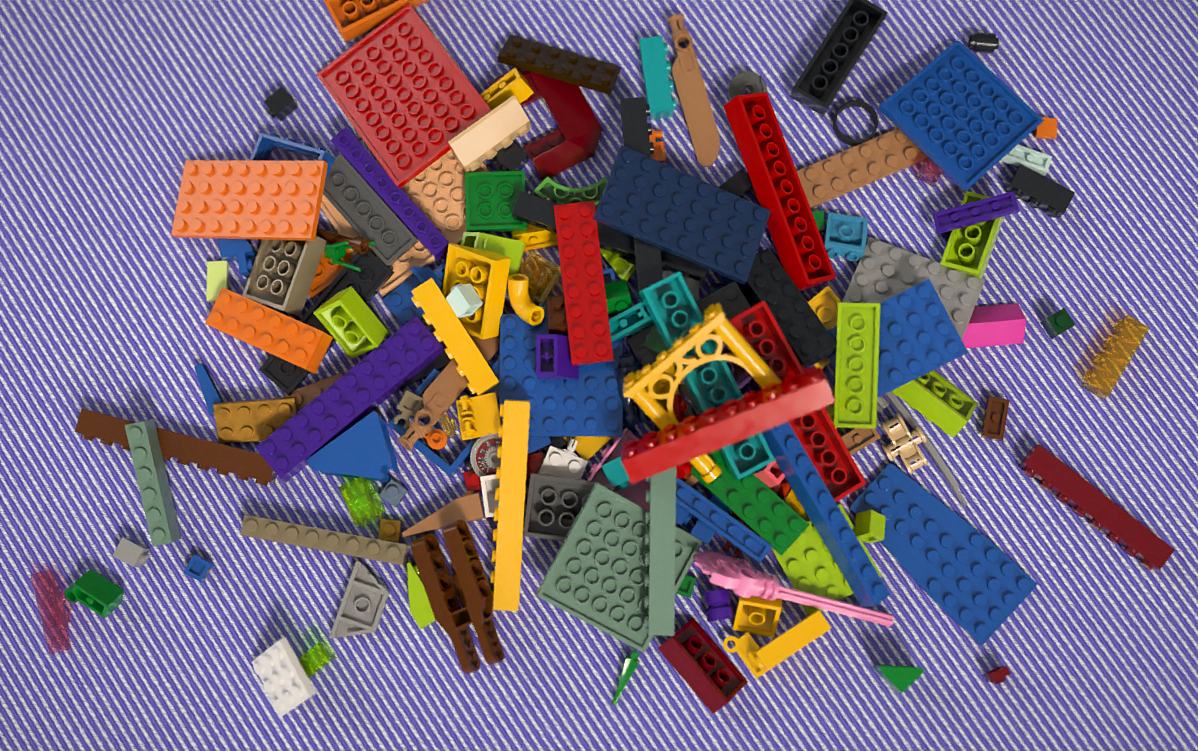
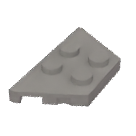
M360 561L355 563L329 638L374 633L377 631L390 592Z

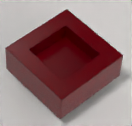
M1001 665L983 675L987 682L999 684L1007 680L1006 676L1011 673L1007 666Z

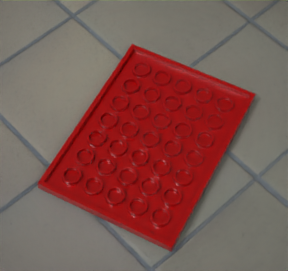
M409 3L316 74L398 188H402L450 151L451 148L448 141L492 111Z

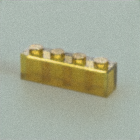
M1129 315L1116 321L1113 326L1115 331L1112 336L1109 335L1102 344L1104 349L1101 353L1098 352L1092 360L1094 363L1091 370L1088 369L1082 377L1084 381L1081 387L1101 399L1110 395L1150 329Z

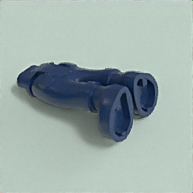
M635 354L619 356L618 391L623 403V425L633 426L637 424L632 398H626L623 395V382L630 372L635 373L637 370L641 371L639 362L636 361ZM636 403L639 422L646 423L651 421Z

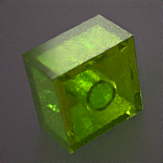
M360 477L339 487L356 526L363 528L385 518L383 512L386 510L382 501L376 498L375 494L378 492L373 481L370 482V480Z

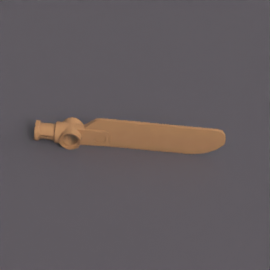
M676 14L667 19L673 34L671 37L674 51L677 54V59L672 66V75L697 161L702 167H710L716 161L719 153V132L697 61L693 41L684 25V15ZM686 42L688 47L681 48L678 44Z
M500 333L497 337L484 340L475 336L472 337L487 363L499 349ZM455 358L452 359L424 391V408L417 412L404 435L397 438V441L405 449L411 451L417 440L423 438L432 430L436 422L467 388L469 380L465 375L461 377L457 371L456 366L458 363ZM427 419L429 424L422 425L419 420Z

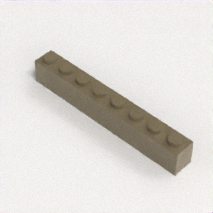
M244 515L240 533L243 536L403 566L407 565L410 545L250 515Z

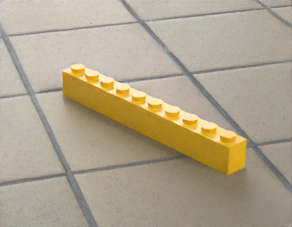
M505 400L504 404L500 405V417L504 418L503 425H499V438H502V446H498L497 455L498 458H501V467H497L496 479H500V488L496 487L495 500H499V508H495L494 521H498V527L493 531V541L497 542L496 550L492 551V562H496L495 570L491 571V583H494V591H491L493 595V610H519L531 401Z

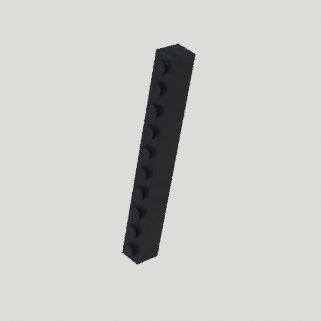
M645 97L620 99L624 146L651 158V154H654L653 142H649V135H652L651 123H647V116H650L649 104H645ZM633 237L638 297L641 300L640 291L663 280V271H666L665 258L661 259L660 251L664 250Z
M520 191L512 215L515 220L557 234L554 205L561 204H558L552 198H540L531 191L526 193ZM597 221L600 248L635 260L633 237ZM665 250L660 251L661 259L665 258L666 271L672 273L680 271L684 277L705 283L709 269Z

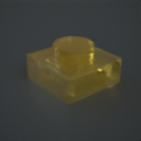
M447 414L439 417L447 437L450 439L457 436L455 430L458 429L455 419H450Z

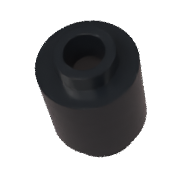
M975 32V34H970L968 40V50L978 53H993L994 50L998 49L999 38H996L995 33Z

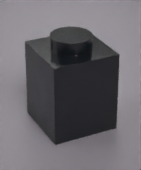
M282 86L263 101L268 107L265 109L266 112L273 119L277 117L280 122L298 108L294 99Z

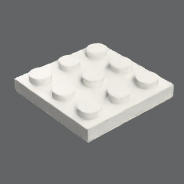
M286 637L278 640L252 661L254 671L259 675L265 691L270 695L274 708L281 717L316 694Z

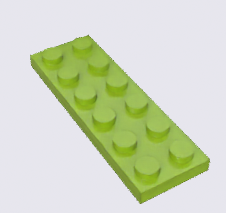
M838 303L834 403L835 427L877 429L880 303Z

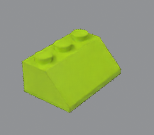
M352 286L338 292L313 312L351 359L377 348L389 333Z

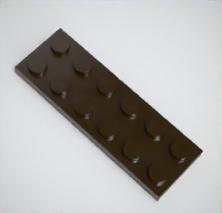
M511 34L498 55V62L608 95H611L622 68L613 63H606L592 57H586L575 52H569L555 46L545 45L538 41L528 40Z

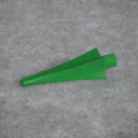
M632 650L630 656L625 658L612 705L617 704L622 691L640 662L637 660L640 653Z

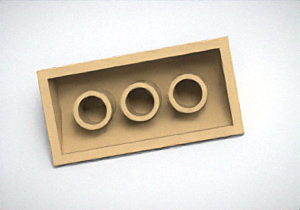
M513 95L448 141L453 156L465 172L475 171L481 166L483 161L492 159L501 148L509 147L515 138L527 134L530 130L529 128H531L530 120L517 98Z

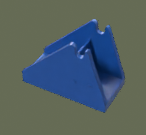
M375 411L371 412L306 460L314 471H320L321 474L389 482L391 480L388 475L390 469L400 473L387 424L382 416Z

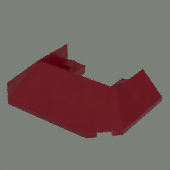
M516 68L528 81L534 92L527 100L520 103L521 107L523 108L541 99L557 127V130L524 146V150L528 154L541 181L547 176L552 178L593 157L603 129L580 87ZM507 73L489 81V86H492Z

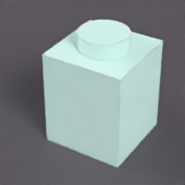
M471 283L455 285L451 288V293L446 297L458 318L473 315L483 304Z

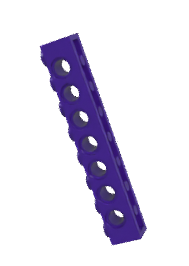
M345 127L330 140L334 147L438 262L448 252L450 242L404 191L395 185L385 170Z

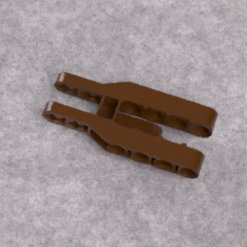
M458 520L444 526L442 533L446 543L445 548H448L453 563L452 568H455L452 578L463 609L461 608L437 538L430 533L411 542V551L435 620L450 636L462 670L466 674L478 671L481 663L468 625L473 624L481 650L488 664L494 665L502 662L504 651L493 623V595L469 527L465 521Z

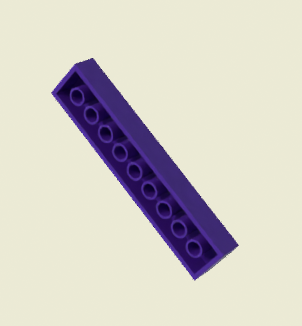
M415 316L256 446L255 449L285 483L288 482L308 465L306 461L308 458L365 418L444 352L443 346L418 317Z

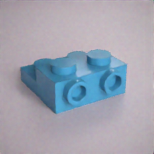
M828 212L823 243L829 258L841 256L847 257L849 261L854 262L863 257L866 247L868 218Z

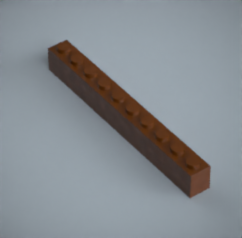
M82 409L75 432L82 434V439L93 441L94 438L101 439L100 443L112 446L114 442L120 444L119 448L130 451L125 425L135 422ZM156 428L164 460L170 461L172 457L178 459L177 463L189 466L191 462L198 464L197 468L209 471L211 467L217 469L216 473L228 476L230 472L236 474V478L248 481V478L256 479L255 483L267 486L268 482L275 484L276 472L258 453Z

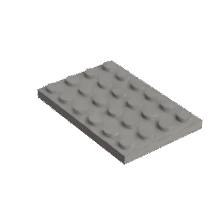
M870 237L865 253L859 261L842 303H882L930 279L962 340L985 279L941 266L939 262Z

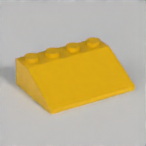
M450 243L448 245L442 289L444 297L446 298L451 293V288L455 285L471 283L483 304L473 315L461 317L459 320L468 334L484 340L499 336L500 318L503 313L511 258L495 252Z

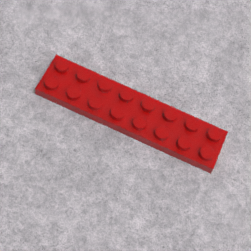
M594 201L554 205L572 366L614 361L597 221L593 220L595 213Z

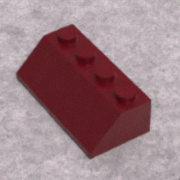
M691 618L674 633V636L669 637L658 648L713 714L728 704L748 682L694 618Z

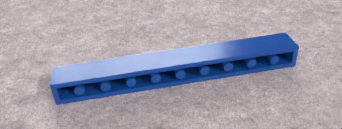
M785 422L761 432L782 473H784L785 478L861 606L871 607L879 604L890 593L790 424Z

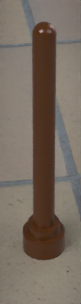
M317 228L316 236L336 242L348 241V245L355 252L365 254L369 249L370 242L367 238L359 236L353 239Z

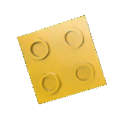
M496 392L471 398L461 396L460 400H456L462 441L486 436V434L499 433L501 420Z

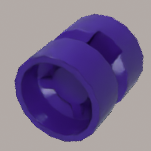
M729 588L702 592L704 604L708 605V608L705 610L707 622L734 618L732 606L728 605V602L731 600Z

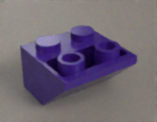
M536 335L537 380H579V365L572 366L568 336Z

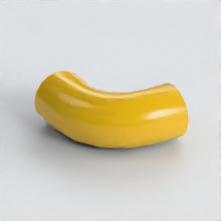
M512 274L508 277V293L512 308L517 316L532 326L540 324L544 318V310L533 303L529 296L528 276Z

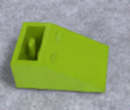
M480 232L463 233L462 246L495 252L509 257L511 261L508 277L512 274H518L525 242Z

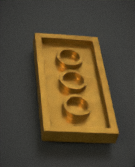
M296 396L213 404L219 444L264 441L298 413Z

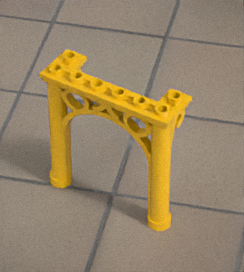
M720 303L710 305L704 311V321L701 324L696 323L689 330L690 333L684 338H678L668 352L666 350L661 352L656 357V362L652 365L647 364L641 371L630 372L624 378L623 395L626 398H632L661 431L669 424H679L673 412L674 393L684 376L703 363L714 360L735 362L745 368L762 388L771 383L778 384L782 382L725 318ZM707 339H715L718 343L715 352L707 354L700 350L701 344ZM722 342H724L735 355L729 353H721L723 347ZM695 346L698 358L695 355L692 357L683 356ZM676 362L677 368L674 372L676 377L673 380L672 375L664 371ZM665 378L669 380V391L661 393L654 391L653 385L659 379ZM667 398L668 412L656 399ZM708 454L689 461L700 472V477L706 483L712 482L722 471L720 466Z

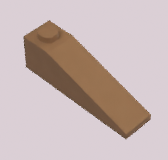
M475 491L462 493L463 497L455 499L402 532L403 537L408 538L440 530L444 526L458 520L469 523L486 519L481 495L479 493L475 494Z

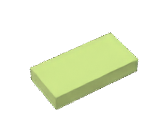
M228 261L207 262L206 300L208 302H216L222 287L225 289L229 287Z

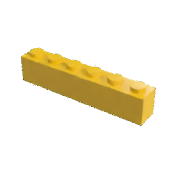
M433 278L411 291L414 295L411 297L417 308L421 306L425 313L422 316L427 324H433L435 327L434 335L439 342L444 341L447 346L444 350L450 359L455 358L458 363L456 369L461 377L465 375L469 380L467 386L472 394L477 393L480 396L499 384L500 382Z

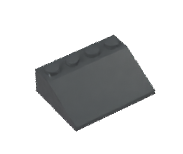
M531 473L523 536L564 541L594 484L598 483L613 491L614 484Z

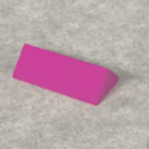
M1018 303L975 307L962 342L966 348L1023 344L1026 317Z

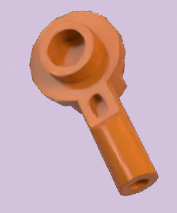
M434 429L423 437L427 439L428 445L436 450L444 448L448 441L446 433L440 429Z

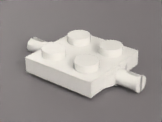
M570 438L567 449H559L550 445L538 474L581 480L588 460L579 457L574 452L579 441H574L573 438Z

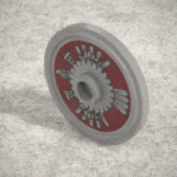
M499 433L486 434V436L480 437L472 447L470 461L473 470L479 477L494 475L497 473V467H501V458L497 457L498 446H502V438H499Z

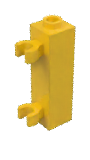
M816 610L754 652L756 654L754 660L760 669L764 667L768 671L830 630L831 627L820 610Z

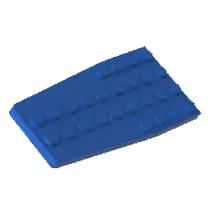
M893 464L887 465L849 507L855 516L857 513L873 510L886 517L884 540L879 542L933 602L981 646L1038 585L992 541Z

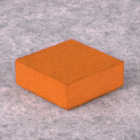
M1041 117L1044 121L1035 129V138L1055 140L1057 138V118Z

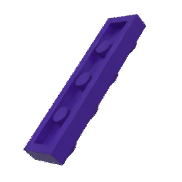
M1011 191L935 212L932 215L937 233L941 234L1018 213L1019 207L1015 193Z

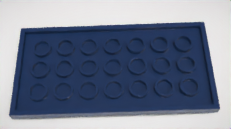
M621 145L594 213L593 220L744 285L747 282L771 211Z

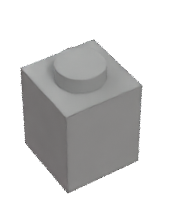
M122 537L112 556L133 567L141 568L149 559L148 553L150 549L130 538Z

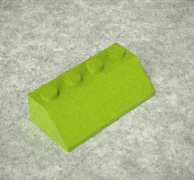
M966 191L961 205L986 199L989 196ZM1004 216L952 230L940 265L977 278H983Z
M935 370L891 391L894 395L907 402L911 408L923 414L928 421L936 424L944 433L949 434L953 438L967 424L978 405L976 401Z

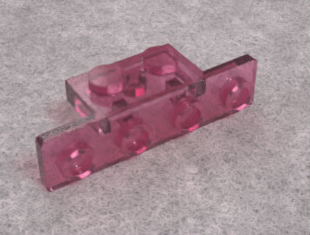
M52 570L31 574L30 577L49 654L52 655L70 650L71 646L67 628L71 618L69 611L64 609L63 603L66 602L64 591H60L59 586H56Z

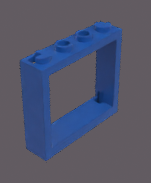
M260 133L249 159L268 160L273 147L317 159L318 161L327 162L326 179L335 158L328 154L329 150H325L320 146L316 149L306 142L299 144L289 137L281 139L279 135L274 133L270 135Z
M434 368L413 394L422 397L424 391L443 370L441 369L439 372ZM466 389L461 393L459 397L468 396L466 393H464ZM393 417L387 425L400 436H403L407 431L399 424L403 418L399 419L397 424H394ZM480 437L473 438L451 466L419 440H417L413 447L453 478L464 465V461L470 457L472 447Z

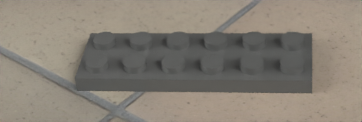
M340 153L335 158L327 176L323 194L361 237L367 238L369 242H376V245L370 246V248L386 266L390 267L419 241Z

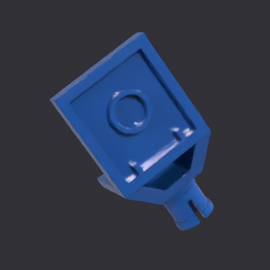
M445 261L433 271L430 268L413 266L410 268L413 275L382 299L403 326L415 316L420 321L424 319L422 316L425 313L421 306L417 308L411 299L414 296L411 292L413 289L433 278L442 292L446 267Z

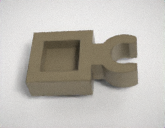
M405 390L396 407L401 412L394 417L393 423L397 424L398 420L403 418L405 423L402 428L407 429L410 424V415L415 417L423 404V398Z

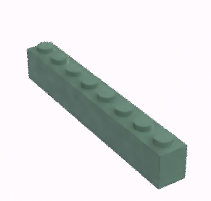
M676 466L646 478V481H650V490H646V503H650V511H646V524H650V532H646L645 545H650V553H645V566H649V574H645V587H649V595H645V608H649V616H645L644 629H649V635L674 636Z

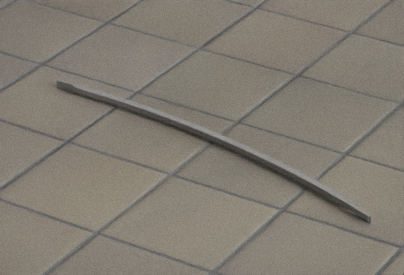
M892 392L885 394L912 431L915 430L918 424ZM924 434L927 442L921 443L948 481L963 507L968 505L958 489L960 485Z

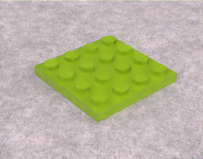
M839 503V509L841 510L843 516L845 517L852 531L855 533V527L849 519L842 504ZM811 520L807 521L810 525L782 556L771 547L774 556L793 589L839 601L853 594L851 587ZM858 539L859 543L861 544L862 548L864 549L865 553L867 554L868 558L870 559L875 570L881 578L882 575L880 574L877 566L871 558L864 543L862 542V540ZM802 604L808 616L816 610H820V612L824 610Z

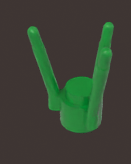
M348 241L326 244L324 253L327 259L332 260V264H339L352 270L361 271V268L340 260L345 257L346 249H352L348 245ZM370 242L369 246L376 245V242Z

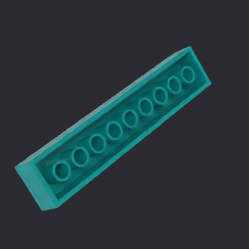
M680 271L639 292L668 351L673 347L672 344L678 338H684L690 333L689 330L696 323L701 324L704 321ZM707 339L700 346V350L706 354L714 353L717 348L714 339ZM695 346L683 355L684 357H692L694 355L696 358L699 357ZM725 360L703 363L692 369L683 378L700 414H703L706 409L721 407L728 400L734 399L736 401L743 398ZM761 432L718 449L733 479L737 480L775 461Z

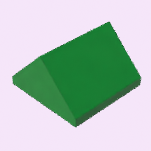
M873 665V669L893 691L903 693L924 673V668L916 666Z

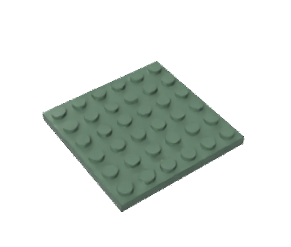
M595 483L535 595L645 653L654 636L649 635V629H644L645 616H649V608H645V595H649V587H645V574H649V566H645V553H650V545H645L646 532H650V524H646L647 510L606 487ZM678 527L675 529V594L694 560L693 554H697L703 541Z

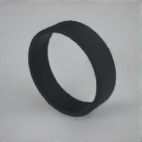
M859 100L843 104L836 112L833 120V129L838 139L851 146H857L871 140L878 127V116L874 108L868 103ZM848 107L865 109L873 118V133L861 140H852L845 137L837 126L838 114Z

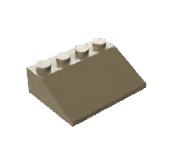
M317 236L315 241L262 240L242 296L300 317L327 241Z

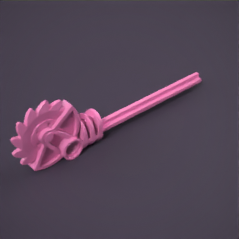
M710 549L706 550V552L698 550L697 554H693L694 564L701 568L703 573L711 575L709 582L732 589L739 596L746 598L758 596L774 601L775 598H781L889 627L893 624L894 615L781 586L776 575L771 574L769 576L766 572L762 574L759 570L754 572L752 565L746 559L737 560L734 557L724 555L723 552L714 553Z

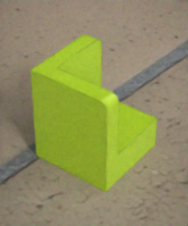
M873 510L857 513L854 533L857 539L868 544L884 540L886 517Z

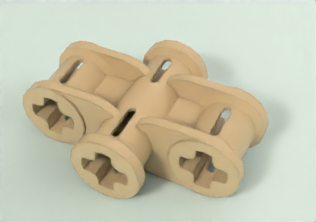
M899 413L886 422H880L891 440L890 444L882 445L890 461H893V458L899 455L910 475L919 467L929 465L917 446L921 442H927L919 426H916L915 430L909 432ZM898 423V425H896L895 427L891 429L889 428L890 426ZM918 436L916 439L909 441L913 437ZM897 446H900L899 448L891 452L892 449H894Z

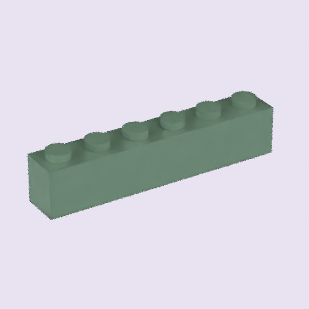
M150 419L125 425L152 547L173 543L181 539V534L155 421Z

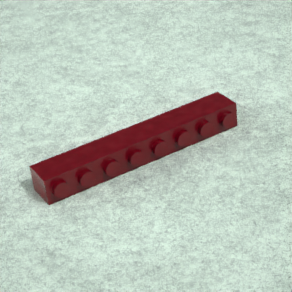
M1041 445L1033 446L1018 465L1023 469L1022 472L1026 476L1034 477L1038 480L1039 485L1046 491L1051 490L1056 494L1055 497L1058 501L1070 505L1076 515L1084 516L1090 521L1089 524L1094 529L1102 530L1106 533L1108 540L1124 547L1123 551L1126 554L1138 558L1144 568L1150 571L1160 570L1175 551V549Z

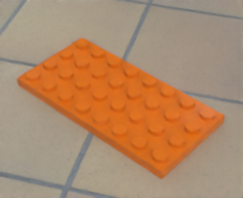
M185 160L171 235L175 238L315 241L328 163L325 161Z

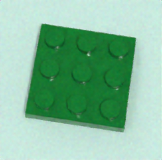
M525 171L465 172L467 232L527 230V223L515 220L512 215L520 191L526 193Z

